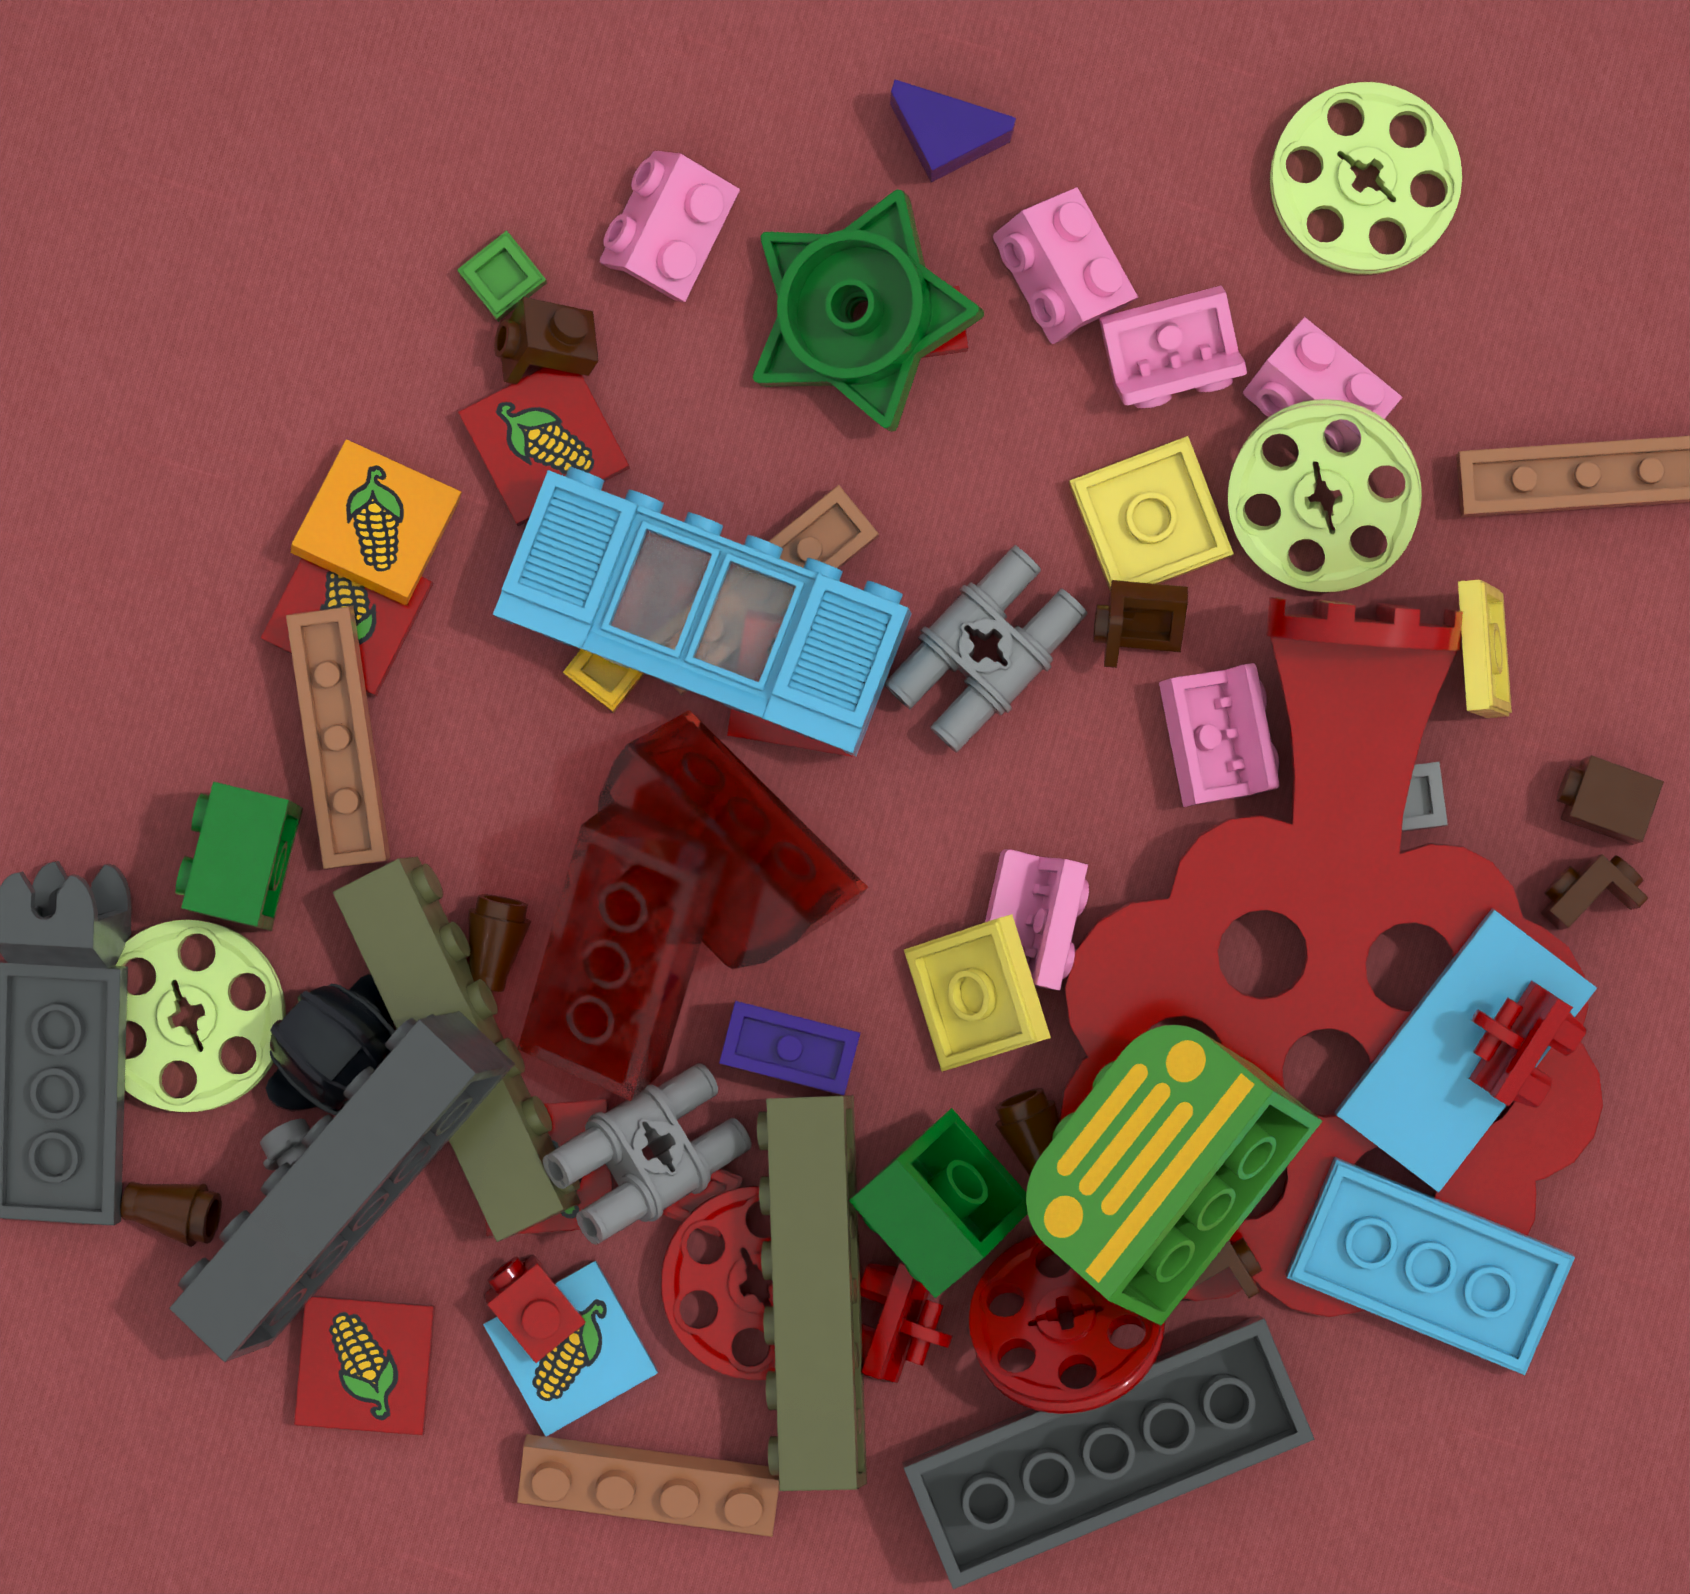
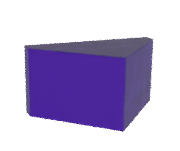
M896 79L892 86L890 105L930 182L973 162L1011 141L1016 122L1015 117Z

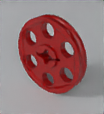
M759 1186L740 1187L725 1193L722 1192L697 1206L673 1234L667 1246L661 1269V1296L664 1310L674 1333L684 1347L700 1362L711 1369L745 1380H766L767 1372L775 1371V1345H769L766 1357L756 1365L741 1364L732 1354V1342L738 1332L754 1328L764 1333L765 1306L761 1300L758 1301V1298L753 1293L743 1295L739 1288V1285L747 1280V1273L745 1271L747 1265L740 1252L741 1248L746 1249L751 1263L756 1265L762 1272V1244L764 1241H771V1236L762 1238L755 1236L746 1225L748 1209L752 1204L759 1201ZM711 1226L722 1234L724 1249L717 1260L711 1263H699L690 1257L687 1250V1240L696 1228ZM773 1282L767 1285L769 1294L767 1299L770 1306H773ZM696 1290L708 1292L714 1297L717 1304V1312L713 1321L707 1326L699 1328L686 1324L680 1314L681 1301L687 1294Z
M1034 1235L1013 1245L994 1260L975 1288L969 1310V1329L980 1367L989 1381L1002 1394L1020 1405L1037 1411L1067 1414L1085 1412L1107 1405L1132 1390L1149 1372L1157 1359L1163 1343L1165 1322L1159 1325L1108 1301L1072 1268L1066 1274L1059 1277L1044 1276L1038 1271V1267L1042 1260L1055 1253L1037 1235ZM1016 1293L1024 1299V1304L1020 1311L1014 1315L1001 1317L989 1310L993 1299L1000 1294ZM1072 1312L1074 1317L1073 1328L1062 1330L1060 1325L1061 1313ZM1126 1324L1137 1325L1146 1332L1142 1342L1133 1348H1118L1110 1342V1337L1114 1330ZM1014 1348H1025L1035 1354L1033 1364L1022 1372H1008L1000 1366L1001 1359L1006 1352ZM1075 1364H1086L1096 1370L1094 1380L1088 1386L1081 1389H1072L1061 1383L1063 1372Z

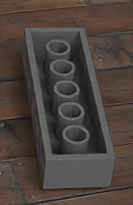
M460 1011L438 1016L431 1014L426 1018L419 1019L417 1022L410 1018L404 1022L386 1042L385 1047L390 1053L376 1070L371 1066L367 1067L347 1086L343 1095L349 1101L334 1118L330 1114L324 1116L307 1132L302 1140V1144L307 1149L293 1166L288 1162L284 1163L264 1182L260 1191L266 1197L251 1214L244 1210L224 1228L219 1236L224 1245L210 1261L206 1257L202 1258L181 1278L178 1286L184 1292L169 1309L222 1361L233 1360L272 1344L308 1300L313 1297L515 1065Z
M1256 1315L1157 1356L1149 1372L1132 1390L1107 1405L1085 1412L1067 1414L1047 1413L1029 1409L902 1463L952 1588L956 1589L1315 1439L1265 1318Z

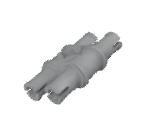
M1016 545L1004 555L977 585L972 582L967 586L962 585L959 589L961 595L929 628L924 626L920 630L921 635L918 639L921 644L884 684L902 704L911 709L949 669L953 672L958 669L966 677L964 682L968 687L930 726V729L956 753L995 713L1002 715L1004 712L1009 713L1012 707L1010 704L1042 670L1048 671L1051 668L1050 663L1053 661V658L1050 654L1088 614L1075 598L1061 588L1023 628L1017 625L1013 628L1005 620L1007 616L1004 610L1041 572V568L1034 560ZM967 632L973 637L977 635L984 641L992 635L999 638L997 654L1002 659L1001 663L998 661L994 662L988 657L983 658L979 663L974 661L971 657L974 654L975 646L969 639L970 635Z
M697 1063L658 1087L654 1085L639 1086L633 1092L632 1097L606 1113L597 1112L591 1115L585 1125L584 1132L543 1157V1165L548 1177L561 1189L566 1188L604 1164L607 1165L616 1180L617 1188L585 1207L576 1215L582 1233L592 1244L596 1245L603 1242L637 1220L643 1222L656 1221L662 1216L663 1210L690 1193L697 1194L704 1191L710 1182L711 1174L751 1149L752 1144L746 1129L735 1118L726 1120L691 1142L677 1120L718 1093L717 1082L705 1065ZM647 1145L654 1155L649 1161L642 1152V1149Z

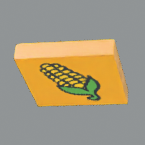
M346 439L291 544L290 553L407 606L460 501L461 491Z

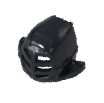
M371 974L361 977L349 990L341 985L332 983L310 992L304 991L298 996V1003L284 1019L277 1020L270 1029L272 1033L270 1056L278 1069L268 1080L266 1091L269 1100L278 1108L295 1112L319 1107L328 1113L337 1115L349 1101L343 1093L352 1080L369 1066L376 1070L389 1055L390 1051L385 1047V1044L395 1032L393 1029L394 1022Z

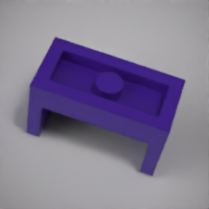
M735 1001L719 1064L845 1095L860 1032Z

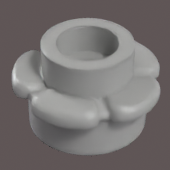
M295 1119L286 1122L262 1138L260 1146L267 1157L263 1162L266 1169L276 1170L286 1162L293 1166L306 1151L307 1147L302 1144V1140L310 1130V1127L305 1119Z

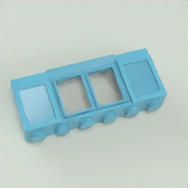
M569 467L566 476L550 470L547 471L501 589L502 592L493 612L495 617L513 625L514 623L543 634L545 637L562 644L572 645L598 655L619 666L650 675L671 686L715 700L744 714L749 713L775 723L801 736L811 737L840 748L845 753L857 757L912 615L908 607L900 604L903 596L902 593L872 581L866 582L864 590L840 582L842 570L815 559L807 558L803 568L781 560L780 556L783 548L751 535H747L744 545L720 536L723 525L694 513L688 512L684 522L661 514L663 502L628 489L625 499L601 490L605 480L585 471Z

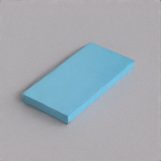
M1491 908L1342 1101L1335 1114L1437 1192H1440L1506 1107V1104L1491 1096L1489 1092L1469 1079L1482 1059L1473 1053V1050L1486 1032V1030L1471 1021L1477 1009L1494 1018L1507 997L1517 1003L1532 980L1572 1006L1573 1008L1570 1013L1575 1017L1597 987ZM1550 1046L1547 1047V1049L1545 1050V1052L1543 1053L1542 1057L1540 1058L1535 1067H1537V1065L1541 1062V1060L1544 1058L1547 1052L1551 1049Z
M1334 1157L1285 1275L1290 1280L1525 1375L1575 1257L1567 1251Z

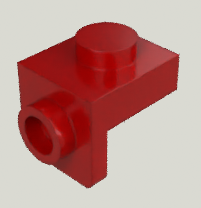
M534 1254L523 1263L517 1256L510 1259L487 1280L492 1286L484 1294L487 1305L535 1363L540 1361L586 1323L584 1317L544 1270L542 1263Z

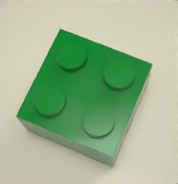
M213 782L210 795L200 793L194 809L191 830L199 832L200 835L194 858L185 856L178 872L175 893L184 896L181 908L272 931L303 808L287 799Z
M952 1108L904 1148L849 1200L862 1215L865 1224L886 1242L905 1264L909 1274L915 1280L922 1283L934 1298H937L979 1263L1028 1214L1026 1191Z

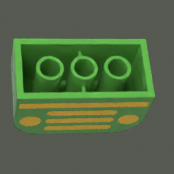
M1182 1025L1156 1027L1135 1038L1115 1061L1103 1067L1093 1082V1090L1075 1112L1062 1119L1055 1128L1052 1136L1053 1141L1037 1160L1028 1181L1026 1205L1030 1223L1040 1240L1108 1301L1162 1325L1319 1127L1322 1120L1257 1066L1204 1033Z

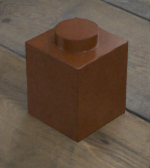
M1591 755L1581 760L1579 768L1570 765L1563 777L1557 795V801L1566 804L1561 820L1630 845L1641 843L1644 840L1664 781Z

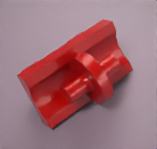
M1531 980L1519 1001L1516 1003L1507 997L1494 1018L1479 1009L1473 1015L1471 1021L1486 1030V1032L1473 1050V1053L1482 1059L1469 1079L1509 1107L1513 1101L1537 1108L1550 1091L1552 1078L1536 1068V1064L1548 1046L1565 1056L1574 1052L1585 1036L1586 1028L1570 1013L1573 1008L1572 1006Z
M899 1262L898 1267L869 1263L866 1266L860 1284L861 1296L884 1304V1308L877 1328L862 1323L863 1368L861 1373L879 1380L885 1379L898 1383L905 1361L923 1366L931 1343L949 1348L953 1335L936 1329L944 1305L927 1299L929 1291L922 1283L915 1280L909 1274L905 1264Z

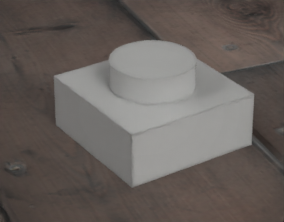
M1439 762L1416 764L1414 766L1403 814L1402 832L1448 825Z

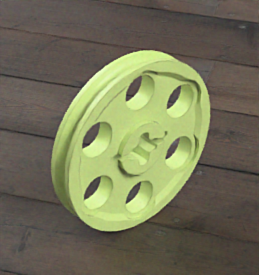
M1357 82L1337 86L1319 94L1306 103L1293 116L1283 131L1274 151L1270 170V191L1274 210L1281 226L1293 243L1310 258L1326 267L1358 275H1372L1396 270L1408 265L1426 253L1441 237L1452 220L1458 206L1462 187V166L1459 151L1452 133L1439 114L1416 95L1396 86L1376 82ZM1338 103H1348L1355 106L1361 113L1363 121L1359 132L1350 136H1342L1335 133L1330 128L1327 120L1330 108ZM1401 115H1411L1417 118L1424 128V140L1418 146L1412 148H1404L1397 145L1390 136L1389 127L1391 121ZM1297 150L1313 152L1321 163L1320 176L1310 183H1300L1293 180L1286 169L1287 157ZM1371 164L1379 170L1375 181L1381 187V190L1375 191L1373 188L1367 187L1360 193L1352 186L1356 175L1350 168L1355 165L1358 169L1365 170ZM1421 174H1431L1438 177L1445 187L1443 202L1435 207L1419 205L1413 200L1410 193L1412 180ZM1319 209H1329L1335 212L1342 223L1340 237L1327 243L1317 241L1308 232V216ZM1380 221L1394 222L1404 234L1402 249L1389 255L1379 253L1370 243V228Z
M1315 399L1296 403L1279 410L1264 420L1243 444L1231 471L1228 487L1230 520L1234 532L1248 556L1263 571L1282 583L1314 592H1337L1355 588L1370 582L1389 569L1405 551L1413 536L1422 499L1421 479L1416 460L1399 432L1375 412L1351 402L1333 399ZM1342 419L1354 423L1361 434L1359 446L1353 451L1346 453L1331 449L1326 443L1324 436L1325 429L1331 422ZM1274 434H1284L1291 437L1298 446L1299 455L1296 461L1284 467L1275 466L1268 462L1263 455L1262 449L1266 438ZM1314 462L1319 463L1321 479L1326 482L1328 489L1333 491L1340 490L1342 494L1335 499L1331 519L1335 530L1331 529L1328 511H1324L1321 502H1310L1308 496L1315 492L1319 476ZM1388 465L1397 468L1405 478V489L1393 498H1383L1376 495L1369 485V475L1374 469ZM1256 494L1270 495L1278 502L1281 516L1275 523L1269 526L1254 524L1245 513L1246 501ZM1366 525L1379 528L1387 539V548L1377 557L1371 558L1363 557L1355 552L1350 538L1357 528ZM1302 539L1317 542L1323 548L1325 554L1323 565L1313 571H1302L1296 568L1289 557L1291 545Z
M175 920L161 923L139 932L125 942V948L116 966H125L130 960L144 958L154 966L156 972V982L153 988L146 994L133 995L127 991L126 1022L132 1021L142 1026L146 1033L147 1042L145 1049L140 1055L135 1058L125 1059V1091L138 1100L160 1109L175 1112H198L227 1105L254 1088L274 1063L270 1056V1040L272 1035L270 1029L277 1020H283L286 1016V1004L280 980L271 963L260 949L250 940L227 927L199 920ZM194 934L207 936L215 946L216 955L213 963L202 971L190 970L181 959L180 950L182 944L188 937ZM247 973L255 974L261 978L266 990L265 999L262 1004L256 1009L249 1011L238 1008L232 1001L230 994L231 986L235 979ZM175 981L179 985L182 997L186 998L190 1005H202L204 1007L205 1015L197 1020L199 1030L196 1032L202 1043L203 1051L199 1049L195 1034H191L186 1026L175 1027L172 1017L181 1012L179 1005L181 998L174 986ZM237 1036L250 1040L256 1050V1061L253 1067L243 1074H234L228 1071L221 1059V1051L225 1043ZM175 1061L189 1063L197 1074L195 1089L184 1098L170 1096L162 1085L164 1069Z

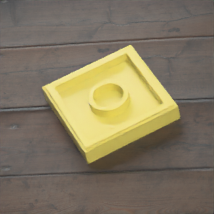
M1188 436L1069 481V486L1109 590L1111 589L1112 580L1160 584L1232 557L1234 554Z
M1482 580L1458 581L1460 611L1463 612L1461 634L1467 711L1485 718L1509 717L1512 709L1503 593Z
M1012 914L904 949L942 1072L1051 1038Z

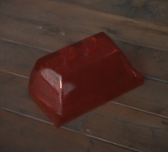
M690 710L628 743L613 761L598 801L596 831L598 837L633 872L636 881L644 889L654 893L678 917L681 926L689 934L699 938L731 969L767 962L854 905L868 889V886Z

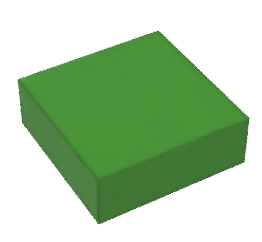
M505 231L457 269L460 276L497 322L513 311L522 297L529 298L547 284L545 277L508 231Z

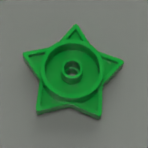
M899 189L893 191L840 231L829 234L762 233L760 236L778 297L777 318L754 371L753 380L764 387L833 385L881 427L890 432L896 431L921 358L984 317V310L925 267L911 201L905 192ZM868 302V308L864 316L858 321H854L853 312L860 303Z

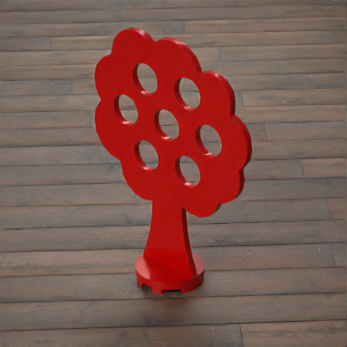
M1269 597L1266 636L1270 638L1290 726L1294 776L1291 823L1263 815L1228 818L1199 834L1178 862L1168 897L1129 902L1099 919L1076 947L1074 963L1065 983V994L1069 1024L1087 1056L1081 1059L1064 1087L1059 1123L1067 1115L1075 1112L1093 1090V1082L1103 1067L1115 1061L1135 1038L1147 1032L1151 1026L1170 1017L1186 1016L1201 1020L1215 1031L1223 1046L1257 1066L1283 1089L1285 1087L1282 1069L1287 1052L1299 1038L1313 1030L1332 1028L1350 1034L1363 1046L1368 1055L1370 1066L1413 1011V1009L1404 1010L1387 1005L1375 995L1367 980L1366 961L1370 947L1382 932L1397 924L1415 922L1432 927L1444 937L1452 952L1453 959L1491 908H1493L1585 978L1578 962L1566 944L1541 925L1523 918L1514 887L1492 861L1460 845L1427 843L1400 852L1403 814L1423 732L1458 650H1461L1462 611L1445 609L1443 625L1420 623V609L1403 605L1376 603L1375 619L1355 618L1356 605L1336 600L1314 599L1313 615L1286 614V599ZM1269 910L1285 915L1297 925L1304 937L1306 959L1302 973L1291 987L1277 995L1255 997L1241 993L1227 982L1220 970L1218 949L1223 933L1235 919L1248 912ZM1588 1001L1575 1016L1582 1025H1584L1589 1008ZM1582 1042L1568 1056L1551 1047L1536 1067L1552 1078L1551 1089L1541 1105L1533 1108L1513 1101L1510 1107L1507 1106L1441 1191L1437 1192L1434 1189L1432 1197L1528 1236L1536 1214L1535 1181L1545 1179L1576 1161L1594 1138L1602 1112L1603 1100L1600 1074ZM1313 1113L1322 1120V1123L1285 1168L1286 1181L1282 1194L1271 1208L1257 1216L1247 1217L1232 1235L1230 1241L1234 1243L1240 1238H1244L1263 1270L1254 1275L1253 1279L1266 1292L1293 1310L1333 1317L1366 1310L1290 1280L1285 1274L1334 1157L1355 1165L1363 1154L1378 1146L1336 1114L1320 1115ZM1230 1267L1189 1290L1184 1298L1193 1301L1229 1298L1243 1289Z

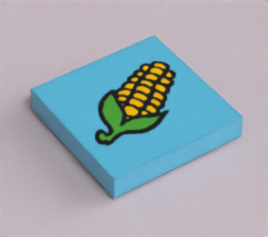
M596 1260L556 1283L584 1317L586 1323L537 1363L532 1360L498 1317L483 1324L546 1437L659 1372Z

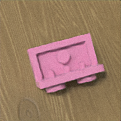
M654 151L637 168L631 183L633 192L623 213L611 222L605 233V249L601 255L600 263L610 269L625 271L673 300L686 302L740 189L680 153Z
M1078 187L1022 210L993 235L1003 263L1012 272L1030 305L1034 319L1042 327L1052 344L1064 340L1078 328L1099 319V317L1109 315L1126 307L1138 298Z
M1222 286L1099 317L1114 388L1124 405L1134 404L1137 408L1160 406L1171 400V394L1194 388L1198 392L1221 390L1233 383L1232 378L1247 374L1245 360L1238 351L1228 299Z
M1306 317L1301 320L1268 358L1243 391L1244 396L1268 417L1283 408L1303 401L1333 399L1360 405L1385 419L1402 399L1400 394ZM1339 419L1333 421L1325 429L1326 443L1337 452L1346 453L1353 451L1361 442L1359 429L1348 420Z
M1254 663L1239 665L1227 670L1170 678L1159 682L1183 807L1248 797L1279 788V756L1271 742L1265 712L1267 705L1266 691L1259 680L1257 667Z
M1004 849L1000 853L985 922L1012 914L1035 987L1060 991L1062 979L1069 975L1074 963L1075 947L1071 939L1076 917L1081 915L1085 909L1089 896V884L1085 879L1088 864L1068 859L1039 857Z

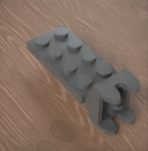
M59 861L43 866L37 873L32 885L22 871L9 875L0 886V953L4 957L3 960H0V1218L113 1226L121 1222L128 966H116L125 948V942L131 936L132 903L130 889L125 876L118 867L112 864H105L91 883V887L79 875L72 874L68 877Z

